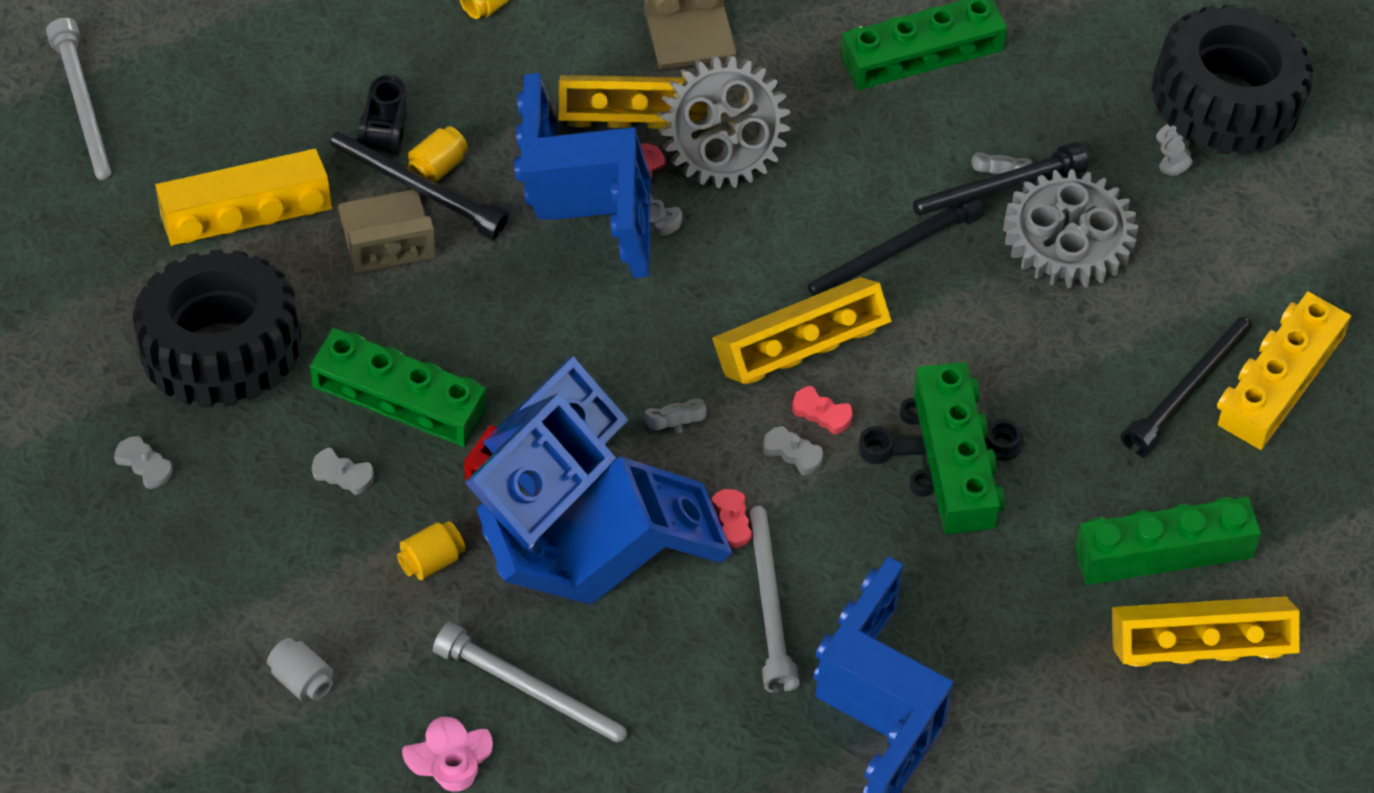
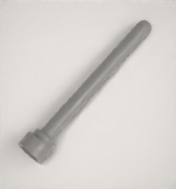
M59 18L47 26V37L50 46L61 54L95 176L99 180L105 181L110 178L111 169L76 50L79 46L81 35L75 20Z
M757 505L750 511V520L769 658L765 662L766 665L762 669L765 690L768 692H778L776 684L784 683V691L795 690L800 683L796 663L792 662L791 657L787 656L767 511L764 507Z
M448 621L437 635L433 645V652L448 661L452 658L460 661L463 658L614 742L625 740L627 730L623 725L471 643L472 638L466 635L467 631L463 627Z

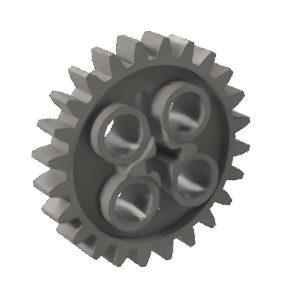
M712 55L709 68L701 61L696 60L695 67L697 73L692 74L682 69L681 73L685 82L681 85L671 81L669 84L676 94L674 97L662 96L661 98L670 105L669 111L658 112L660 118L668 121V125L658 129V133L662 136H670L671 138L662 147L666 152L677 151L672 157L671 162L675 166L686 162L682 173L687 177H690L698 170L697 182L702 185L705 184L710 176H712V183L716 188L721 187L724 178H727L733 188L737 187L739 175H742L746 181L751 183L753 182L751 170L756 168L758 171L766 174L767 170L763 161L766 158L775 162L779 160L772 151L773 147H786V143L778 138L779 132L790 131L789 126L780 122V118L790 114V110L778 107L777 105L786 95L783 92H771L778 81L772 77L762 81L766 69L759 66L750 73L752 61L746 58L740 63L739 67H737L736 58L732 55L727 56L724 65L721 64L717 56ZM740 84L743 88L742 99L737 104L729 105L726 101L727 90L732 85ZM703 101L707 108L706 115L700 121H691L689 119L690 107L695 102ZM755 104L757 106V109L750 114L734 117L748 109L751 105ZM722 113L729 117H734L727 121L728 128L726 130L715 126L721 122L720 115ZM755 121L759 126L758 135L752 141L746 142L742 139V129L747 123ZM714 126L695 139L691 137L694 131ZM712 139H720L722 141L721 153L715 158H707L705 156L706 144Z
M1070 169L1067 178H1062L1057 170H1053L1052 180L1048 181L1043 175H1040L1036 180V186L1026 181L1024 182L1022 192H1014L1012 203L1007 204L1003 231L1006 232L1005 245L1012 246V258L1023 257L1021 263L1022 270L1032 266L1036 268L1034 278L1038 279L1045 273L1049 274L1050 285H1054L1059 278H1064L1067 288H1071L1073 280L1079 279L1086 288L1092 276L1099 283H1104L1106 272L1116 276L1119 265L1126 266L1130 254L1134 252L1138 225L1134 224L1136 212L1128 211L1130 200H1118L1120 190L1118 187L1108 191L1104 189L1106 184L1105 178L1099 180L1096 184L1092 183L1090 172H1087L1082 179H1076L1074 169Z

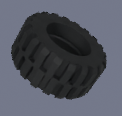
M1225 4L1222 8H1216L1215 5L1201 8L1200 12L1194 10L1184 15L1182 19L1175 22L1169 29L1151 81V89L1154 93L1153 100L1158 111H1162L1161 116L1169 127L1174 125L1177 128V134L1184 137L1185 140L1190 138L1196 141V146L1206 150L1207 147L1218 149L1217 153L1229 155L1231 151L1238 152L1239 155H1250L1254 153L1255 149L1260 153L1273 148L1275 144L1278 145L1285 141L1298 124L1314 79L1312 76L1314 69L1310 57L1307 56L1308 51L1301 40H1295L1296 35L1294 31L1287 25L1285 27L1279 25L1278 19L1269 14L1265 17L1258 14L1257 9L1246 7L1245 10L1237 9L1236 5ZM1211 72L1237 76L1253 87H1243L1227 83Z
M222 249L210 250V254L199 255L198 252L187 255L184 261L178 262L175 260L167 264L163 273L157 271L147 282L148 287L144 286L136 299L137 304L133 308V322L142 366L150 382L157 385V389L170 397L175 394L176 399L180 402L191 405L195 401L199 402L201 407H214L215 403H224L226 407L237 405L238 400L245 398L251 401L260 397L262 390L268 389L270 391L281 382L280 376L286 377L295 365L294 361L299 357L301 350L300 340L302 337L294 289L281 270L273 264L269 266L267 260L257 255L250 258L244 251L233 250L232 253H224ZM214 323H241L233 329L220 333H195L196 330Z

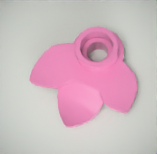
M442 716L429 724L425 742L404 746L402 748V755L406 765L412 772L421 776H434L435 780L444 789L457 792L465 790L473 784L478 773V764L490 756L493 749V741L488 729H478L467 733L460 721L452 717Z

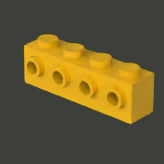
M560 75L558 121H567V126L590 127L591 121L607 122V127L630 128L631 122H648V128L660 129L667 126L668 121L660 118L658 112L669 111L670 105L661 99L662 96L674 97L676 92L669 83L674 81L682 85L685 80L683 77ZM703 101L695 102L690 107L689 119L691 121H700L706 115L707 108Z
M316 148L155 184L161 219L171 246L191 243L198 239L220 234H231L238 230L255 226L270 225L277 221L299 216H310L317 212L332 209L328 176Z
M859 277L714 336L712 339L725 376L741 384H750L763 379L766 373L778 368L785 369L798 365L807 356L832 351L839 347L841 342L851 338L868 336L874 333L876 328L892 321L880 283Z
M1308 291L1298 305L1291 302L1280 320V324H1282L1277 332L1270 330L1264 338L1259 349L1261 354L1257 360L1249 358L1239 374V384L1235 389L1229 386L1222 394L1217 404V409L1221 410L1218 426L1262 450L1345 337L1351 315Z
M1286 596L1112 607L1113 649L1121 662L1130 666H1148L1153 662L1165 661L1188 664L1198 659L1234 661L1240 657L1247 656L1279 658L1284 654L1300 653L1299 609Z

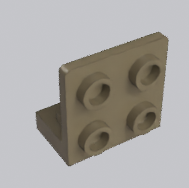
M644 0L645 17L657 66L660 70L693 66L696 60L707 64L710 63L712 55L717 56L721 62L726 61L728 55L736 58V50L724 7V0Z
M408 190L340 203L338 205V213L354 274L435 258L434 228L431 217H425L419 192Z

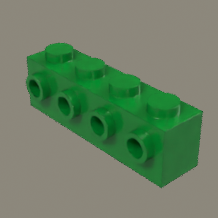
M960 0L939 7H929L923 11L906 16L892 17L887 21L869 26L855 27L850 31L843 32L840 57L856 90L859 91L1004 51L1007 26L993 0Z
M333 327L310 364L313 388L464 448L487 410L486 387L480 385L476 380L448 373L431 362H420L405 356L401 351L393 347H382L374 344L354 332L346 333Z
M967 361L916 367L913 394L944 535L995 529L998 513L1004 511L1005 500L1002 486H995L993 475L996 474L993 449H986L984 439L988 437V425L985 413H978L976 405L980 400L977 378H970Z
M1223 497L1212 503L1193 506L1190 504H1179L1171 509L1155 512L1141 510L1133 512L1129 516L1111 519L1105 517L1093 518L1086 523H1080L1074 549L1085 585L1252 559L1261 532L1249 497L1237 499Z

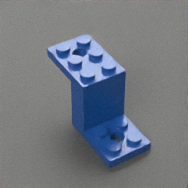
M541 74L524 75L523 92H518L517 104L519 114L522 116V124L516 125V139L518 147L521 149V157H515L514 167L517 181L524 182L526 205L533 206L537 219L557 220L611 214V232L614 239L619 238L621 262H628L633 278L650 277L651 174L635 127L557 136L558 122Z
M572 356L566 359L483 441L484 445L493 455L465 481V484L519 545L525 549L530 547L617 459L604 444L629 419L575 357ZM518 483L529 494L530 497L525 496L519 490Z
M621 456L611 463L530 547L525 549L519 545L483 503L476 508L483 525L482 532L488 540L496 560L497 572L504 582L586 604L596 602L664 547L721 563L733 554L702 482Z
M889 556L879 570L872 568L869 571L861 587L862 595L856 603L851 600L845 606L838 622L841 626L834 636L827 634L820 643L816 652V658L820 659L813 676V679L817 681L816 698L888 737L887 743L890 744L889 748L883 756L877 753L865 772L864 777L869 781L863 793H901L946 724L954 683L952 680L876 640L898 605L904 564Z

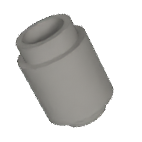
M286 638L279 642L268 656L267 664L271 667L272 675L301 702L306 703L311 699L318 701L330 691L333 684L331 680L333 669L304 642Z

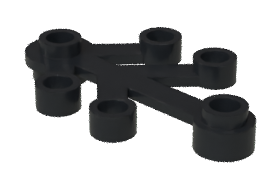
M905 399L900 408L901 419L910 425H920L918 415H910L906 412V409L909 407L916 408L915 399ZM987 419L988 437L984 439L986 449H993L996 460L1006 461L1016 458L1022 452L1024 446V435L1018 425L1007 419H999L994 422ZM880 426L868 427L860 435L859 454L863 460L871 464L884 463L890 456L926 454L923 436L893 438L887 429ZM998 438H1005L1010 443L1000 444L995 440ZM871 445H878L883 450L872 451L868 449V447H870ZM929 463L923 469L915 471L910 478L911 491L920 497L929 496L934 492ZM926 479L930 482V485L928 487H920L915 481Z

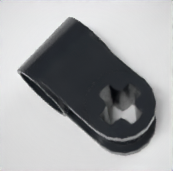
M382 75L371 82L365 110L361 116L358 129V142L367 147L391 149L394 154H400L407 115L405 85L397 76Z

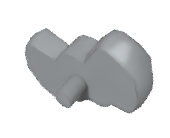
M1166 124L1156 135L1157 141L1161 144L1160 150L1165 156L1159 164V168L1164 174L1177 176L1186 171L1193 163L1190 156L1191 151L1188 149L1190 141L1177 134V128L1174 125L1169 127Z
M982 152L974 153L971 159V165L974 170L995 174L1033 163L1028 158L1015 159L1006 155L990 156Z
M651 194L650 229L656 231L659 236L670 235L680 228L682 211L679 207L665 208L663 202L653 199Z
M691 399L686 403L669 404L662 409L649 408L644 412V424L651 430L674 427V432L679 434L683 432L682 424L702 421L706 418L707 405L702 399Z
M784 426L775 427L765 434L762 445L763 453L766 456H781L786 463L795 464L802 476L811 475L821 469L824 459L821 446L812 445L810 441L800 439L796 433L789 432Z
M140 436L129 437L119 442L115 450L114 460L116 464L132 466L134 473L142 475L145 488L154 489L167 484L172 476L173 465L171 461L162 459L160 453L153 452L150 445L145 444Z
M331 448L322 450L313 459L311 471L315 480L326 481L329 484H338L342 489H349L355 495L365 493L373 485L374 469L370 462L353 464L348 458H338Z

